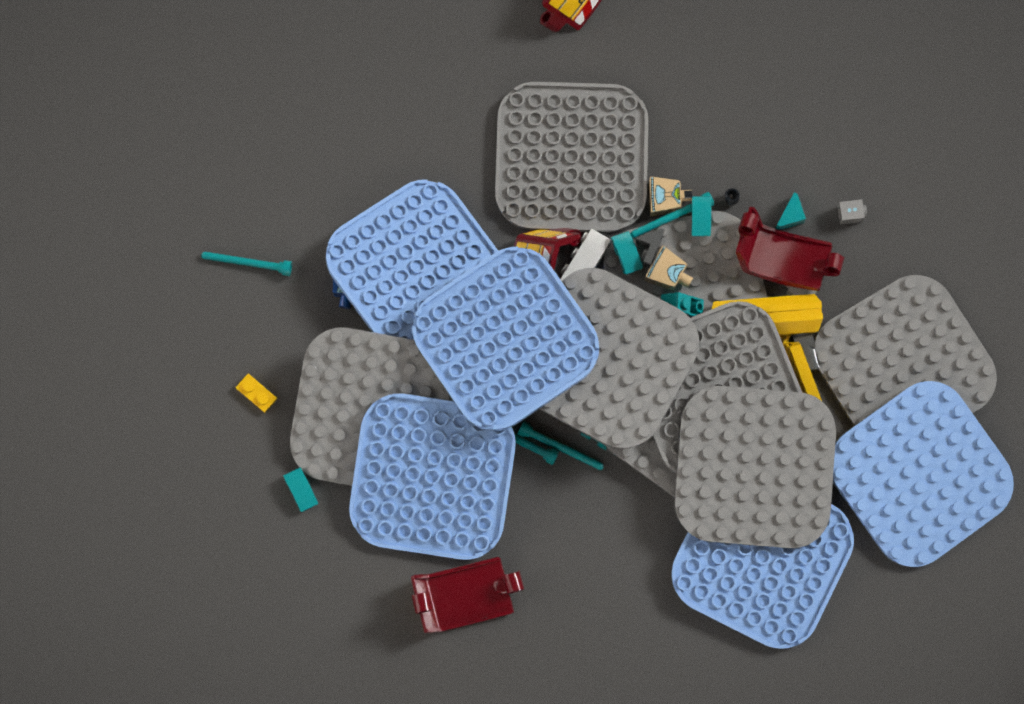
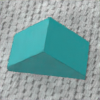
M793 193L775 229L783 230L805 222L806 217L797 193Z

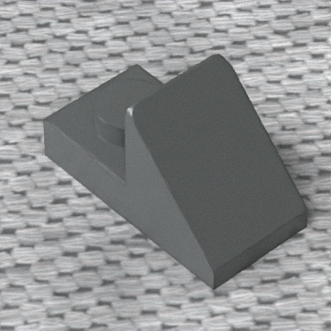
M661 228L636 238L637 244L649 248H645L642 254L643 266L650 268L664 235V229Z

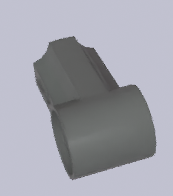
M812 333L793 337L792 342H799L801 344L811 372L819 370Z

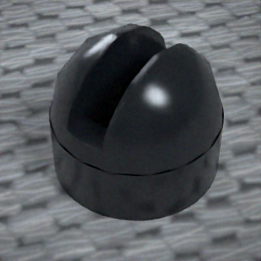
M734 188L728 189L725 192L727 204L734 205L740 200L739 191Z

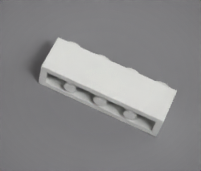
M593 229L589 233L585 232L580 241L582 245L579 249L575 248L571 255L572 261L569 265L566 263L561 271L563 276L560 280L563 281L568 275L580 269L596 268L606 253L611 239Z

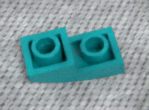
M692 196L691 235L711 236V196Z
M626 231L612 236L611 240L614 251L619 257L623 274L643 269L630 232Z
M301 467L283 475L300 512L319 504Z

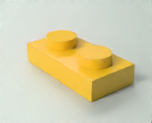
M249 373L236 386L240 393L264 413L277 400V397Z

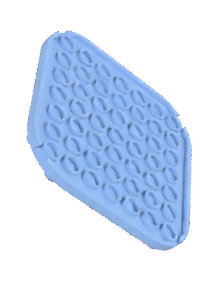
M417 180L404 185L339 227L328 242L326 265L334 281L372 332L414 339L412 332L415 313L422 302L498 252V250L451 188L440 182Z
M508 247L499 250L429 296L417 309L412 326L417 348L457 407L469 422L485 430L498 431L516 425L586 378L595 367L599 356L598 336L588 318L547 260L536 251L525 248Z
M925 381L906 388L845 432L835 442L833 483L884 555L900 565L919 567L934 562L1000 514L1008 505L1013 493L1014 482L1009 464L960 395L951 387L940 382Z
M394 393L380 398L369 407L361 423L349 506L353 526L364 540L382 548L462 560L483 556L495 547L504 528L516 447L513 428L510 427L498 431L479 428L465 418L452 400L405 393Z
M832 504L830 519L822 535L809 545L799 548L708 542L700 540L687 532L673 561L671 571L673 587L679 598L690 608L765 646L777 649L794 647L804 642L814 632L851 556L854 534L848 518L840 509Z

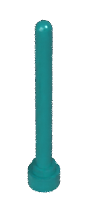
M706 192L700 196H711V194ZM711 196V207H712V206H714V200H713V198H712V196ZM692 203L631 231L632 238H636L692 212Z
M203 252L201 254L203 259L277 270L278 273L284 276H290L292 271V261L284 260L283 262L275 263L211 252Z
M523 421L517 433L519 436H526L528 438L530 436L598 470L604 468L603 463L534 430L530 426L531 424Z
M515 434L516 444L543 456L546 463L553 466L559 451L553 448L546 450Z

